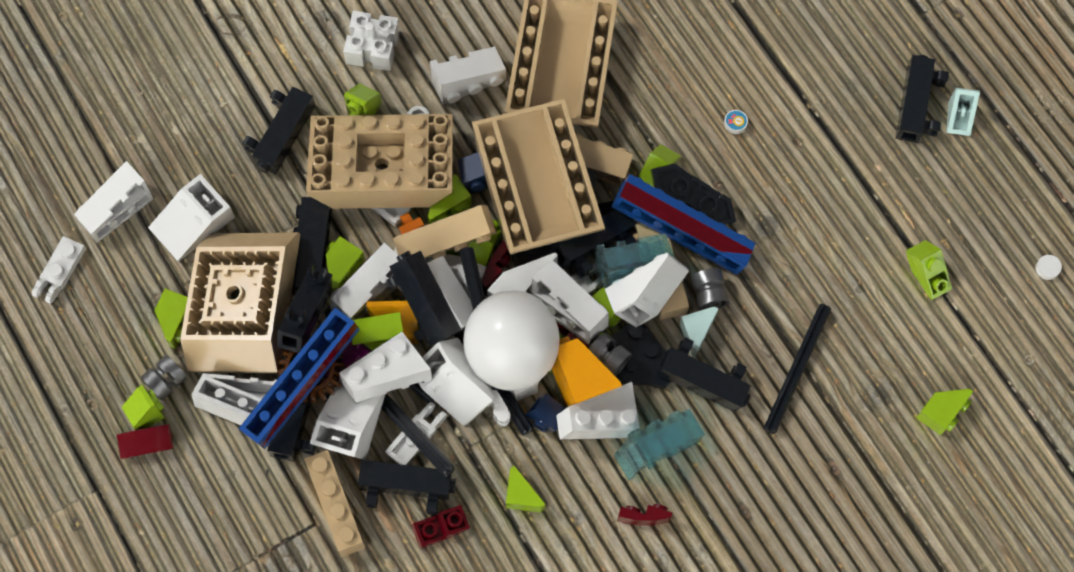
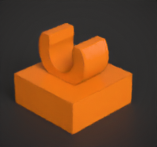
M409 213L400 216L402 220V226L399 227L400 235L424 226L420 217L412 220Z

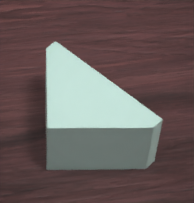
M956 88L948 102L947 133L971 135L980 95L979 90Z
M710 307L681 317L680 327L684 338L686 337L694 341L690 350L692 356L696 357L716 317L718 308Z

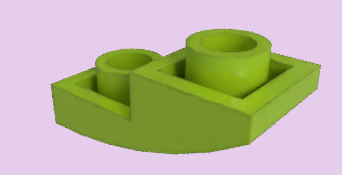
M400 312L353 320L360 330L352 339V344L356 345L391 339L403 332Z

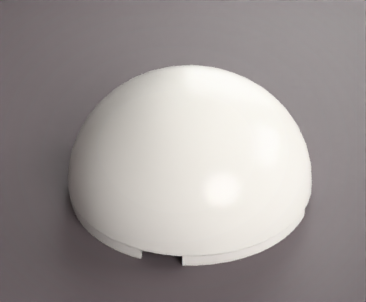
M517 290L498 292L484 299L469 316L464 330V351L474 373L488 385L507 391L527 389L539 383L546 373L552 369L559 350L557 322L553 313L536 296Z

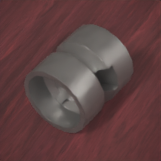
M705 269L691 276L694 291L698 292L696 300L700 311L710 307L720 309L729 304L728 293L722 287L725 282L721 269Z
M606 332L602 333L589 348L614 376L624 368L632 356L622 345L616 346V340Z
M166 354L156 363L155 369L150 368L140 378L162 401L172 392V386L178 387L188 377ZM168 373L167 378L164 379L162 375Z

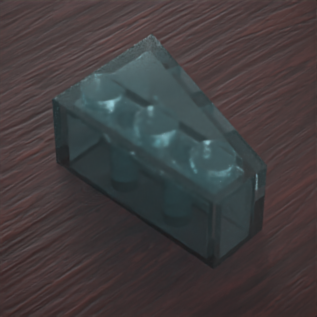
M666 234L638 238L637 243L626 245L625 241H620L616 243L617 247L606 249L604 244L597 245L595 263L604 289L611 286L615 280L628 276L634 269L650 263L658 255L669 253L674 257Z
M690 409L682 413L680 410L671 413L665 421L661 422L658 419L650 423L647 429L643 431L638 428L627 435L628 439L614 454V457L629 481L635 478V475L645 467L651 469L656 466V462L666 457L671 458L695 445L705 433Z

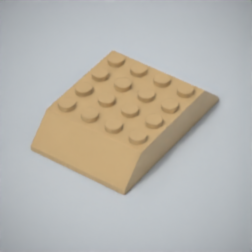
M524 0L505 113L565 99L572 124L598 128L618 1Z
M565 99L472 122L479 157L502 236L510 254L605 230Z

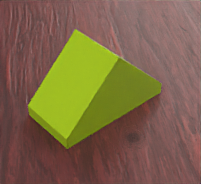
M660 144L650 153L638 177L654 187L650 169L674 163L677 164L681 155Z
M512 466L509 473L506 508L541 513L545 510V503L518 469Z

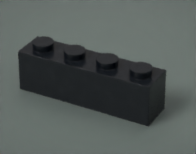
M302 197L301 205L296 207V219H299L298 227H294L293 232H299L301 235L292 287L293 295H296L310 264H313V269L322 270L326 266V249L329 242L333 208L312 197Z

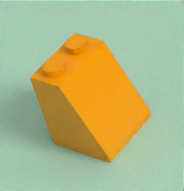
M569 336L559 339L558 355L552 367V372L565 406L580 403L622 386L621 382L578 338L571 341Z

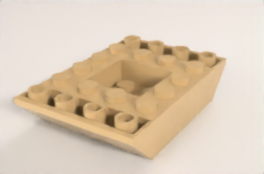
M453 114L311 116L306 195L333 209L417 208L434 205L452 193ZM380 164H386L388 166L386 169L383 170L376 168Z
M299 232L212 233L196 247L180 338L187 371L278 373L281 366L279 360L282 359L283 348L277 347L278 329L290 306L301 235ZM236 289H239V296L236 299L231 300V293Z

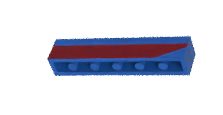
M631 174L621 184L611 206L735 275H738L747 266L756 244L745 235L738 234L729 229L725 224L716 222L707 217L705 213L696 211L687 206L683 201L676 200L665 194L663 190L645 183L641 178L634 177Z
M334 308L238 429L263 449H266L360 329L356 323L337 308Z

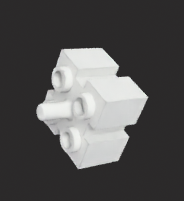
M353 11L349 25L350 35L346 37L343 50L346 64L364 67L365 62L372 63L374 69L391 71L394 60L393 46H397L400 33L398 18L380 15L379 20L372 19L371 13Z

